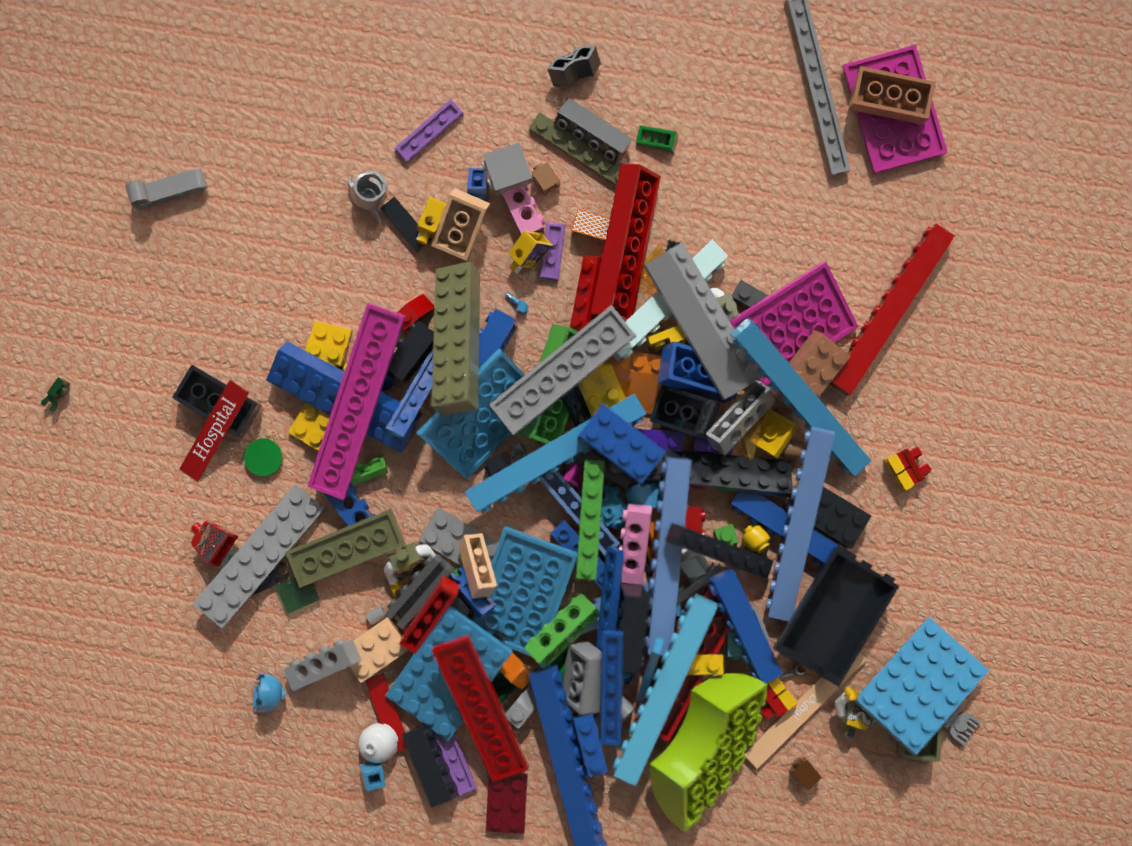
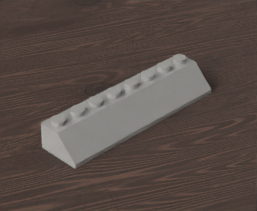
M683 242L644 265L645 270L723 400L761 378L756 371V365L754 363L750 364L744 357L746 353L742 349L738 350L732 343L734 339L730 334L734 331V328Z

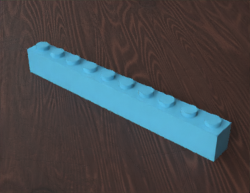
M696 593L693 598L690 597L685 607L688 609L685 616L681 615L677 626L680 628L677 634L673 633L669 641L671 648L669 652L665 650L661 659L663 665L661 669L657 668L653 676L655 683L653 687L649 686L646 691L645 698L647 700L645 705H640L636 714L639 718L636 723L632 722L628 732L631 734L629 740H624L620 749L623 753L620 758L615 759L612 766L615 769V777L636 786L718 607L717 603Z

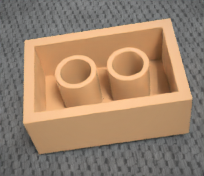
M454 189L448 198L431 246L467 261L472 253L490 203Z
M388 617L354 640L362 660L349 667L360 683L408 651V649L399 644L402 633L395 622Z

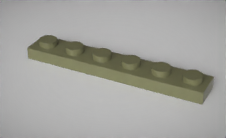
M540 112L538 113L529 130L617 186L621 166L619 163L615 164L597 151L553 124V120Z

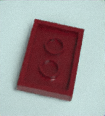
M519 773L492 782L490 776H488L486 832L525 834L528 773Z

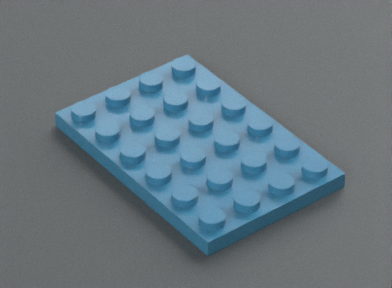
M498 349L479 368L478 410L441 416L436 412L419 429L417 434L467 480L512 434L489 404L524 377L525 374L502 350Z
M505 526L491 564L497 587L489 597L496 603V607L482 618L474 613L472 622L490 635L497 629L500 630L503 637H505V641L501 643L508 648L531 656L524 647L532 637L537 636L541 632L544 625L550 623L555 618L578 553Z
M450 605L385 695L423 724L431 727L433 731L447 741L450 740L460 726L463 718L432 653V647L470 635L490 681L493 680L513 652V650Z
M928 617L854 701L915 756L990 670Z

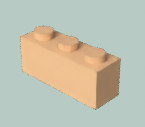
M483 533L464 535L458 548L472 599L489 597L494 592L497 584Z

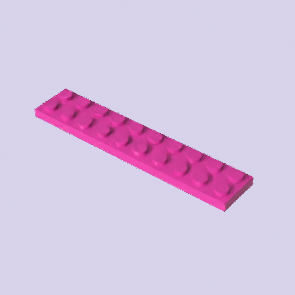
M367 303L307 487L342 500L346 498L406 317L405 315L372 303Z

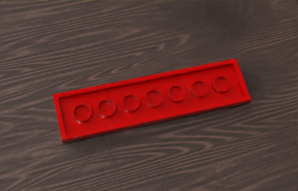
M470 635L432 647V653L492 782L528 771V762Z

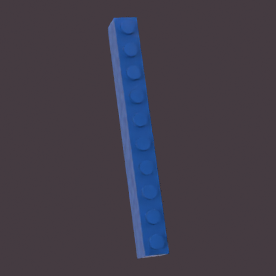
M557 665L548 666L545 669L536 668L529 673V678L574 845L607 846V842L602 834V824L597 815V805L592 797V786L588 782L587 769L583 763L582 750L578 745L577 730L573 726L572 712L567 704V693L563 689L561 672L558 670Z

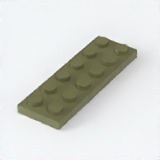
M389 509L288 550L285 553L297 583L301 588L406 545L393 510Z

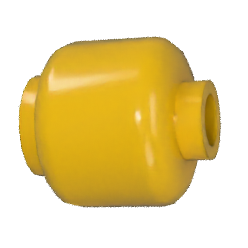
M750 525L744 529L743 532L745 534L742 537V542L750 552L760 554L770 546L771 537L761 525Z

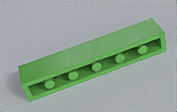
M584 461L576 578L596 580L605 461Z

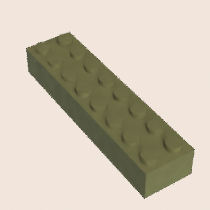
M471 261L436 269L432 408L441 416L478 410L480 272Z

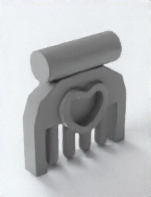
M956 709L942 726L946 729L949 728L950 735L966 746L967 743L957 736L968 741L969 739L960 732L965 733L969 737L972 735L966 731L967 729L975 732L973 728L967 725V722L973 727L978 728L969 718L979 725L982 722L966 712L959 713L960 711Z

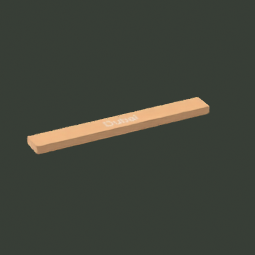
M861 653L857 656L840 686L867 660ZM820 676L796 700L798 704L782 714L744 753L746 758L758 769L839 687Z

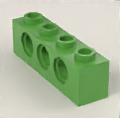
M580 593L570 601V604L564 610H560L550 623L544 625L541 632L537 636L532 637L524 648L545 669L601 614ZM579 613L576 619H572L575 614ZM561 627H565L563 632L558 633ZM551 640L550 644L544 647L545 642Z

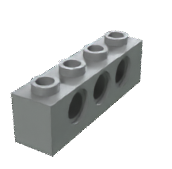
M758 380L755 381L706 433L710 446L726 455L776 402L772 389Z
M344 638L333 643L334 647L332 648L327 645L319 649V654L317 655L315 652L303 656L304 661H301L299 658L290 662V667L283 671L292 691L361 661V656L353 638L346 642Z

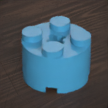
M643 483L625 490L627 501L631 504L652 506L653 509L657 507V501H661V493L658 491L659 484Z

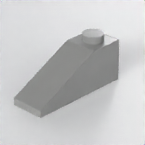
M531 682L505 712L508 720L518 729L537 706Z

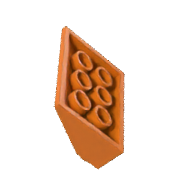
M633 352L626 360L622 357L619 361L612 356L605 363L611 361L625 397L628 398L635 393L646 414L652 415L661 388V384H658L661 356Z

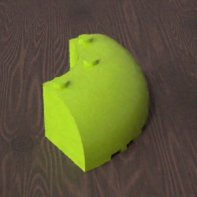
M730 673L714 676L691 690V701L686 718L678 734L668 748L650 763V779L654 796L666 816L682 831H687L702 818L701 813L707 807L710 809L713 807L719 793L723 795L731 784L729 779L734 771L738 772L746 759L744 753L748 745L752 746L757 732L754 730L758 722H761L762 715H760V710L766 701L767 684L749 675Z

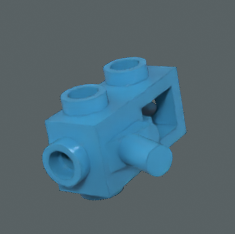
M605 483L602 490V516L600 519L605 526L618 529L626 524L622 520L623 512L628 510L623 502L620 489L617 486Z

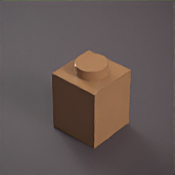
M548 162L545 164L539 163L533 168L532 177L544 195L560 185L559 178Z

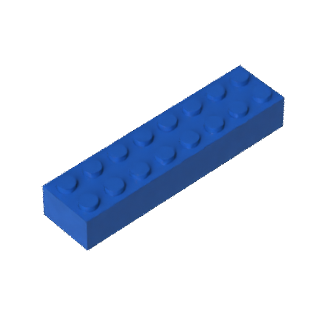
M287 341L278 349L266 381L331 415L344 371ZM381 392L367 435L402 453L410 443L422 413L419 412L404 439L387 432L386 427L401 402Z

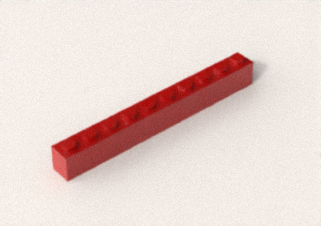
M937 223L925 229L922 234L924 239L921 243H916L912 249L914 254L911 258H907L901 266L904 268L901 274L897 273L891 281L893 286L890 290L886 289L881 296L882 303L880 306L876 305L870 313L872 318L869 322L866 320L860 329L862 331L859 338L856 336L851 342L850 346L852 348L847 353L850 358L829 383L845 395L849 396L853 393L955 237L954 234Z

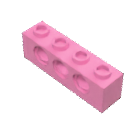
M527 185L501 194L520 235L524 230L540 233L544 231L543 225L545 224L542 215H537L534 209L537 207L534 198H529L526 192L529 190ZM516 195L524 197V200L520 203H516L513 199ZM524 212L532 214L529 220H524L521 216Z
M629 503L628 510L623 512L622 521L626 522V527L621 529L620 539L624 540V544L619 547L620 550L624 551L621 582L643 584L652 506ZM638 524L640 528H633L631 525ZM636 542L638 545L632 546L629 543ZM628 560H634L636 563L631 564Z

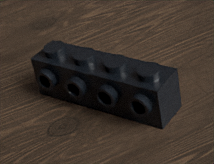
M423 724L403 733L402 737L431 808L454 799L458 795L457 785L451 779L450 768L442 757L443 752L436 742L435 732L431 727Z

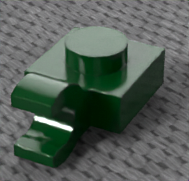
M57 377L48 390V395L41 401V405L46 406L50 401L52 406L49 410L54 412L58 407L57 398L60 399V397H63L68 392L70 382Z

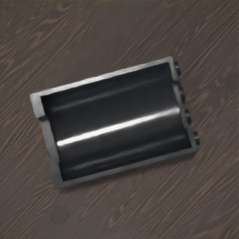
M837 545L836 548L833 547L773 646L775 651L789 659L792 658L838 687L900 587L894 583L895 578L886 573L884 576L871 569L873 565L864 560L861 563L855 560L857 556L840 545Z

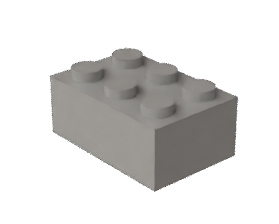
M589 642L571 643L568 646L562 684L563 689L567 693V704L580 715L601 711L602 652Z

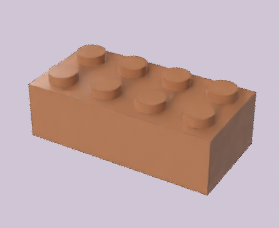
M860 66L855 75L848 110L923 125L929 118L936 82Z
M814 330L790 360L789 364L815 395L819 397L850 356L823 333ZM772 390L774 397L784 404L780 399L782 395L779 391L775 392ZM784 404V405H785L786 407H788L790 410H792V411L794 410V409L791 407V405L787 406L786 404Z

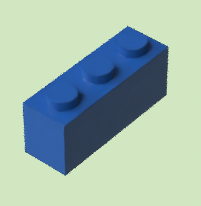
M593 713L573 716L588 776L591 777L608 772Z

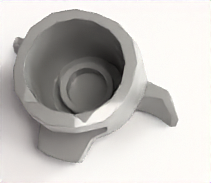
M369 171L359 175L354 182L352 177H349L347 184L351 190L352 200L360 209L370 211L373 218L380 224L381 219L376 208L382 202L385 190L387 189L383 176L377 172Z

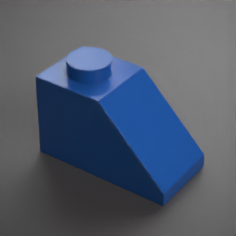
M469 168L467 194L488 202V172H484L483 168Z

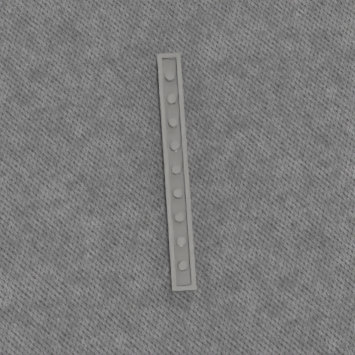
M786 0L830 175L834 176L850 172L808 0Z

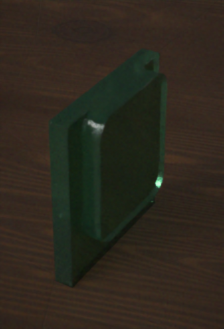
M294 577L276 585L287 614L320 600L314 583L300 588Z

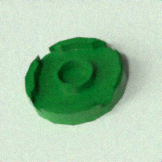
M260 438L254 440L247 446L244 453L246 467L257 476L274 474L283 463L281 447L270 439Z

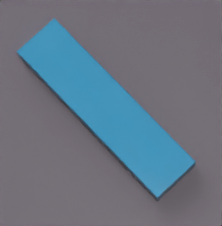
M657 638L655 640L636 698L637 702H644L646 691L661 652L663 639Z

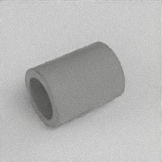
M382 606L366 613V617L372 626L387 618Z

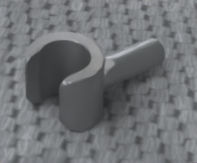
M796 663L793 665L792 670L779 676V679L782 681L795 674L803 675L806 673V670L798 672L797 668L802 664Z

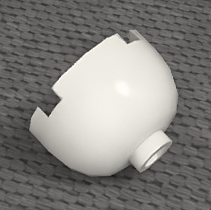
M374 723L365 728L361 733L358 741L359 751L367 761L383 763L392 758L397 752L398 736L389 725Z

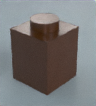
M799 757L791 764L790 770L806 790H809L822 779L805 757L802 759Z

